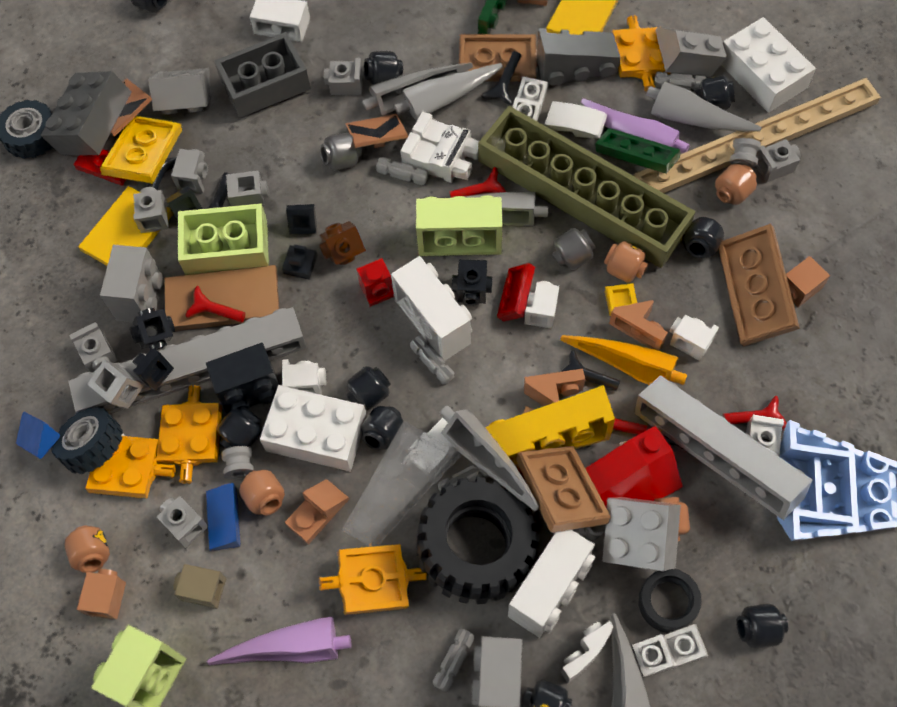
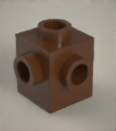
M350 221L343 224L334 223L325 228L326 232L319 235L323 242L319 244L324 258L326 260L330 258L335 265L348 264L355 260L356 255L366 251L356 226Z

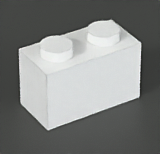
M256 0L250 20L254 34L275 37L287 32L291 40L302 42L310 21L307 1Z

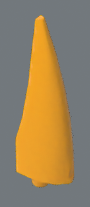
M562 335L560 339L623 371L639 382L648 385L654 382L660 375L668 381L684 385L688 375L675 370L679 357L655 349L592 337Z

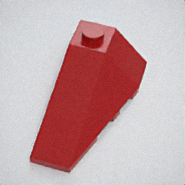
M656 425L631 438L585 468L606 509L608 498L623 497L654 501V499L666 498L683 487L674 452Z

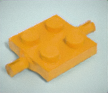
M631 15L627 18L629 29L612 30L611 32L614 34L621 57L618 71L620 78L635 77L642 79L644 90L647 92L650 86L655 88L653 77H655L656 72H666L655 31L657 27L640 28L637 16L634 15L632 17Z
M190 385L188 387L187 402L162 405L156 461L159 464H176L181 466L179 482L182 484L192 483L193 466L202 463L218 462L220 435L218 434L217 427L221 423L223 407L220 403L199 402L201 387L194 385V387Z
M122 436V442H120L118 450L114 452L112 457L104 465L97 467L89 473L85 489L88 493L147 499L150 486L156 476L173 478L176 466L159 464L156 461L158 439Z
M401 544L339 549L337 553L339 563L338 575L319 577L320 591L339 588L343 598L344 615L407 609L409 606L407 595L409 581H425L427 573H423L421 568L407 569L402 559Z

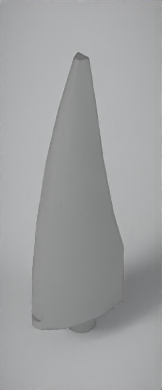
M463 63L431 68L375 84L369 87L372 97L362 101L364 108L369 110L377 107L381 115L395 111L394 104L405 100L404 89L426 80L466 72L473 68L472 63Z
M501 63L450 76L426 80L403 90L405 100L394 104L397 114L408 111L414 119H418L422 111L430 114L475 89L503 68V65Z
M664 82L661 89L650 86L647 90L646 96L656 99L651 115L710 129L761 131V126L709 103L688 89Z
M500 192L465 197L477 198L486 195L501 197L502 224L507 226H534V217H548V206H535L536 192Z
M445 406L439 413L448 423L441 432L445 438L463 456L490 475L534 511L538 510L540 507L521 474L483 424L469 410L454 412L449 406Z
M611 614L610 619L613 625L611 631L613 655V697L611 707H650L640 669L628 638L617 615Z

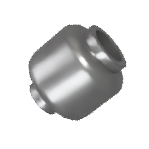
M342 133L326 137L324 144L320 146V154L325 165H328L332 170L354 167L358 162V157L362 155V148H355L351 134Z
M572 228L555 239L554 247L556 251L552 255L560 267L566 264L569 269L575 270L593 258L592 250L595 249V245L584 229L579 231L576 228Z

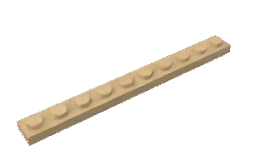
M864 78L756 123V125L761 126L760 132L736 131L683 153L667 174L647 168L635 173L633 176L665 193L732 165L730 158L735 151L733 148L734 139H755L761 143V146L764 145L765 147L785 139L789 141L878 104L881 97L868 79Z

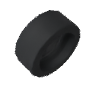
M679 569L658 570L645 580L639 592L638 606L642 617L651 627L661 632L671 633L689 626L696 619L701 609V593L697 583L690 575ZM664 582H672L683 588L688 597V608L681 617L666 619L658 615L653 609L651 594L657 585Z

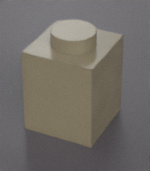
M184 564L182 572H178L174 580V595L183 602L218 609L226 577L220 571Z

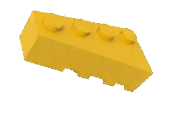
M603 385L507 420L493 421L485 428L502 447L513 464L516 465L518 464L516 461L518 452L574 446L577 449L610 440L615 416Z

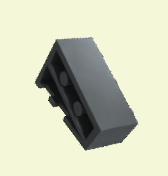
M538 28L536 64L541 81L548 82V85H559L566 82L584 81L589 78L608 77L618 74L621 57L613 33L583 31L582 35L570 34L569 30H561L560 33H547L546 29Z

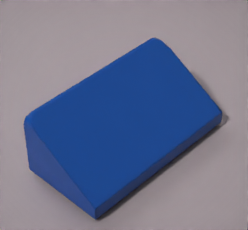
M24 411L21 416L16 444L41 459L60 438V434L42 420Z
M228 483L206 491L209 550L241 547L236 486L234 483Z

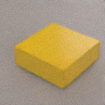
M633 283L605 287L609 316H611L615 307L637 303Z

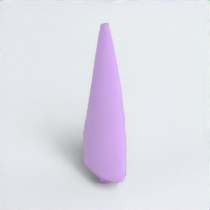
M584 98L581 100L585 107L606 113L607 117L604 125L608 129L611 128L680 149L681 153H686L689 149L690 144L679 140L678 130L661 122L622 113Z
M333 617L320 618L260 635L208 659L207 663L209 665L251 661L311 663L338 659L337 650L351 648L350 635L336 637Z

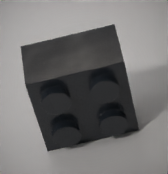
M263 342L205 362L215 393L227 414L231 409L240 410L241 407L249 409V407L260 403L269 404L273 402L279 382Z

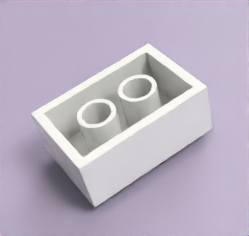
M764 17L723 41L727 58L721 66L768 113L807 89L816 70Z
M419 256L391 273L395 301L428 344L444 361L471 344L472 316L464 305L459 306L455 301V295L449 285L446 283L443 285L439 281L438 273L431 263L426 264Z
M278 385L260 441L267 452L351 472L362 436L361 426L367 418L365 407L362 404Z
M573 530L556 532L510 602L508 617L539 638L544 631L550 634L560 618L559 615L562 612L559 609L560 605L563 604L567 607L576 593V588L579 585L576 582L577 578L584 580L590 571L595 556L592 555L595 544Z

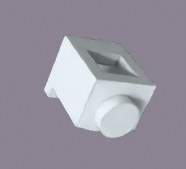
M547 281L537 282L535 293L529 292L524 324L552 329L559 286Z
M687 315L683 319L677 317L669 331L673 334L670 345L700 361L714 340L719 327L713 325L712 328H709L700 319L691 318Z
M288 359L282 360V386L321 395V385H326L325 368H319L318 363L310 361H300L290 365Z
M753 415L747 424L746 433L755 441L780 456L781 432L784 419ZM762 439L770 440V442H764Z

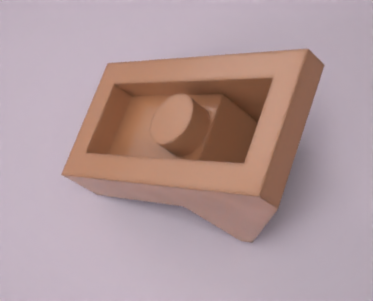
M653 300L615 307L611 313L609 321L611 326L651 349L660 351L668 334L659 323L646 320L652 311Z
M583 369L524 377V394L542 406L558 402V394L572 396L579 393V391H583L585 383Z
M327 479L305 490L302 493L305 501L285 521L286 526L308 545L349 500L348 496Z

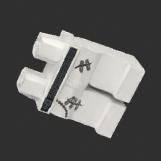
M422 111L412 132H410L400 150L402 163L414 166L415 170L417 168L427 170L429 175L444 178L445 181L452 183L454 177L467 180L472 171V163L464 159L466 156L475 160L478 159L479 141L471 138L470 130L433 120L431 114Z

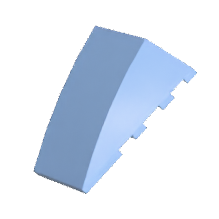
M792 420L787 422L781 440L779 457L796 469L801 470L813 480L805 499L784 520L777 516L778 521L791 541L897 528L896 461L871 451H860L855 449L853 444L845 441L837 442L825 437V433L815 429L809 431L799 427L800 424Z

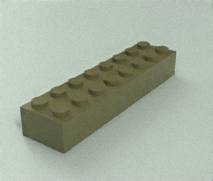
M511 106L506 108L478 142L479 162L491 169L496 167L499 174L530 192H536L535 195L615 242L627 241L644 250L646 254L645 259L661 269L682 241L686 231L693 222L696 211Z

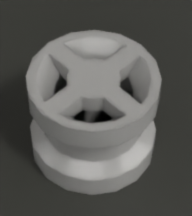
M750 138L734 139L733 148L735 151L731 155L730 163L744 164L750 168L756 167L758 165L756 154L760 150L761 143Z
M235 446L222 451V460L226 463V467L223 470L225 478L242 479L248 473L254 471L253 465L250 464V458L252 457L251 448Z

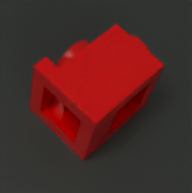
M383 258L356 268L359 284L370 307L394 297L392 278Z

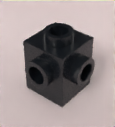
M459 259L458 275L452 276V291L457 292V303H464L469 306H475L479 303L486 304V293H492V276H487V260Z
M149 308L138 312V316L133 321L134 326L130 327L133 341L135 344L140 343L141 349L148 347L150 350L152 348L155 350L162 349L167 346L166 342L171 340L173 332H175L172 318L166 316L164 309L155 311V308ZM153 327L156 330V335L148 336L146 329Z

